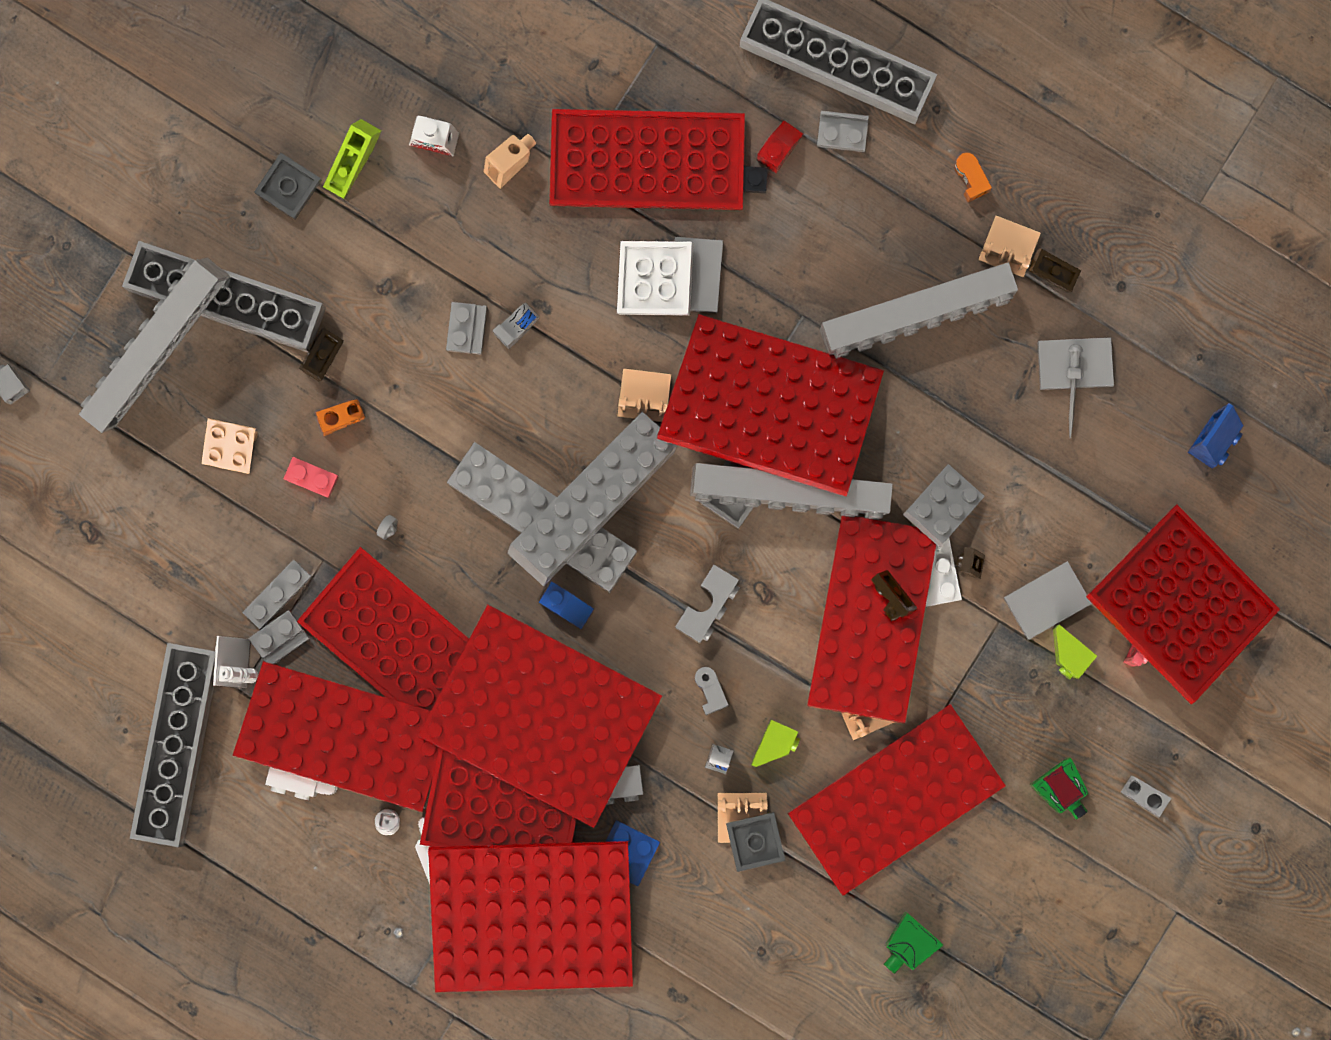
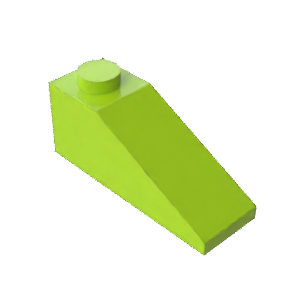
M362 119L353 123L348 130L323 187L344 199L371 155L381 130Z

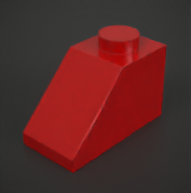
M783 121L758 152L757 161L777 173L804 134L786 121Z

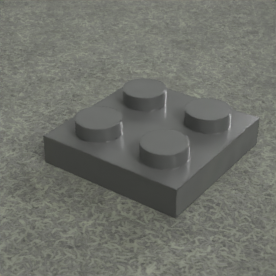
M280 153L254 193L296 220L322 180L283 153Z
M774 812L726 823L737 872L785 861Z

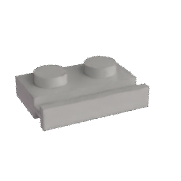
M821 111L817 147L865 152L869 116Z
M458 302L451 303L447 351L482 355L487 306Z
M290 610L248 638L264 661L271 664H276L310 640Z

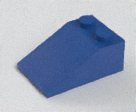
M1228 403L1213 413L1188 451L1189 454L1210 468H1214L1218 464L1222 466L1229 456V453L1226 451L1230 445L1235 446L1243 435L1240 432L1243 424L1233 405Z

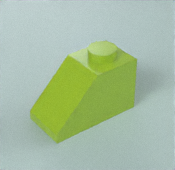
M1056 625L1053 628L1056 664L1061 667L1059 672L1068 679L1072 677L1079 679L1097 655L1061 625Z
M770 720L751 765L757 767L788 755L790 750L795 752L800 738L796 737L798 731Z

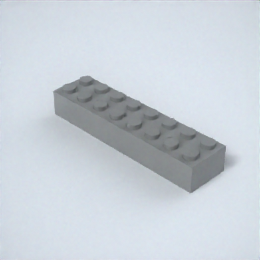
M758 0L740 39V48L912 124H916L937 74L770 0Z
M138 241L122 287L129 292L158 302L161 299L165 301L170 294L168 292L169 287L175 280L180 281L184 275L182 272L184 267L191 260L193 262L195 260ZM224 270L230 277L201 314L202 317L307 353L309 352L326 310L323 303Z
M209 258L197 259L194 262L191 260L182 270L184 273L180 281L175 280L168 289L170 294L165 301L161 299L153 309L155 314L150 320L147 318L138 329L140 334L137 338L130 339L125 345L124 350L126 352L122 358L117 357L109 367L112 371L107 377L103 376L95 385L97 391L94 395L87 396L82 402L81 407L83 409L78 415L101 433L113 429L119 424L229 279L230 275Z
M1008 262L822 322L820 333L829 356L835 355V358L845 357L853 349L858 348L860 352L872 348V344L881 341L882 344L894 341L895 337L904 333V336L907 337L918 333V329L924 326L932 329L942 325L941 322L949 318L951 322L964 318V315L968 312L973 311V314H978L988 310L987 307L995 303L997 307L1006 305L1013 299L1018 288Z
M641 412L510 544L507 554L541 585L545 586L674 454L678 445L657 439L660 427L645 413Z
M476 442L473 443L447 481L451 487L520 533L557 498ZM601 528L566 564L611 593L636 556L637 551L604 528Z
M696 463L692 467L690 496L695 497V501L710 502L712 499H720V504L734 505L736 501H741L747 507H758L761 504H768V509L782 510L785 506H789L795 512H807L810 509H817L816 514L831 515V513L837 511L841 512L840 516L855 517L858 514H865V518L879 520V518H883L884 515L890 513L893 484L852 479L846 497L758 469Z
M167 643L130 839L174 847L184 846L214 691L215 651Z

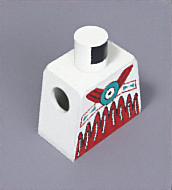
M417 116L409 146L454 156L459 132L450 123Z

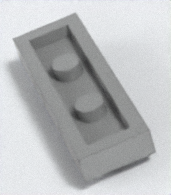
M293 560L242 613L261 630L312 576Z

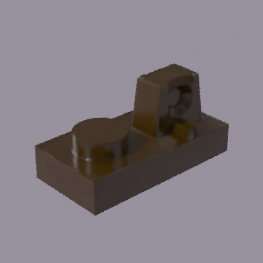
M1043 249L1037 250L1028 270L1067 293L1072 292L1081 273L1080 269Z
M326 328L321 329L299 369L318 382L322 381L344 340Z
M965 547L964 553L957 556L956 566L961 568V572L973 578L981 579L985 555L975 548Z
M888 570L876 574L871 579L875 584L876 591L890 601L883 611L891 621L910 615L918 609Z

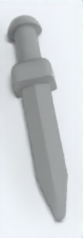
M1073 344L1068 349V351H1071L1070 367L1067 369L1066 374L1067 378H1071L1069 438H1071L1074 421L1076 379H1082V371L1079 367L1080 352H1083V349L1078 344Z

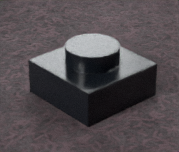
M744 166L743 192L766 194L768 168Z

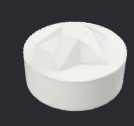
M391 809L380 811L375 817L377 831L383 835H392L397 832L400 827L398 814Z

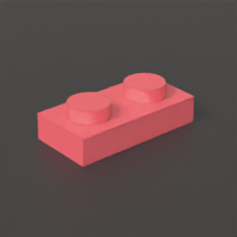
M292 457L283 479L330 498L339 476Z
M1131 645L1123 663L1135 667L1141 666L1142 663L1146 664L1148 660Z

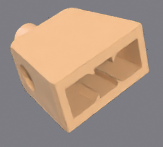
M526 133L519 140L515 135H512L486 156L484 173L500 189L527 164L530 155L529 150L536 145L533 137Z

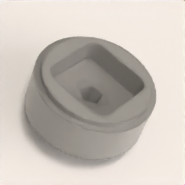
M387 515L377 529V536L386 540L394 535L397 531L398 519Z

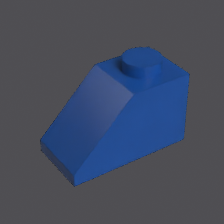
M553 582L550 583L539 601L541 605L580 629L583 628L594 608Z

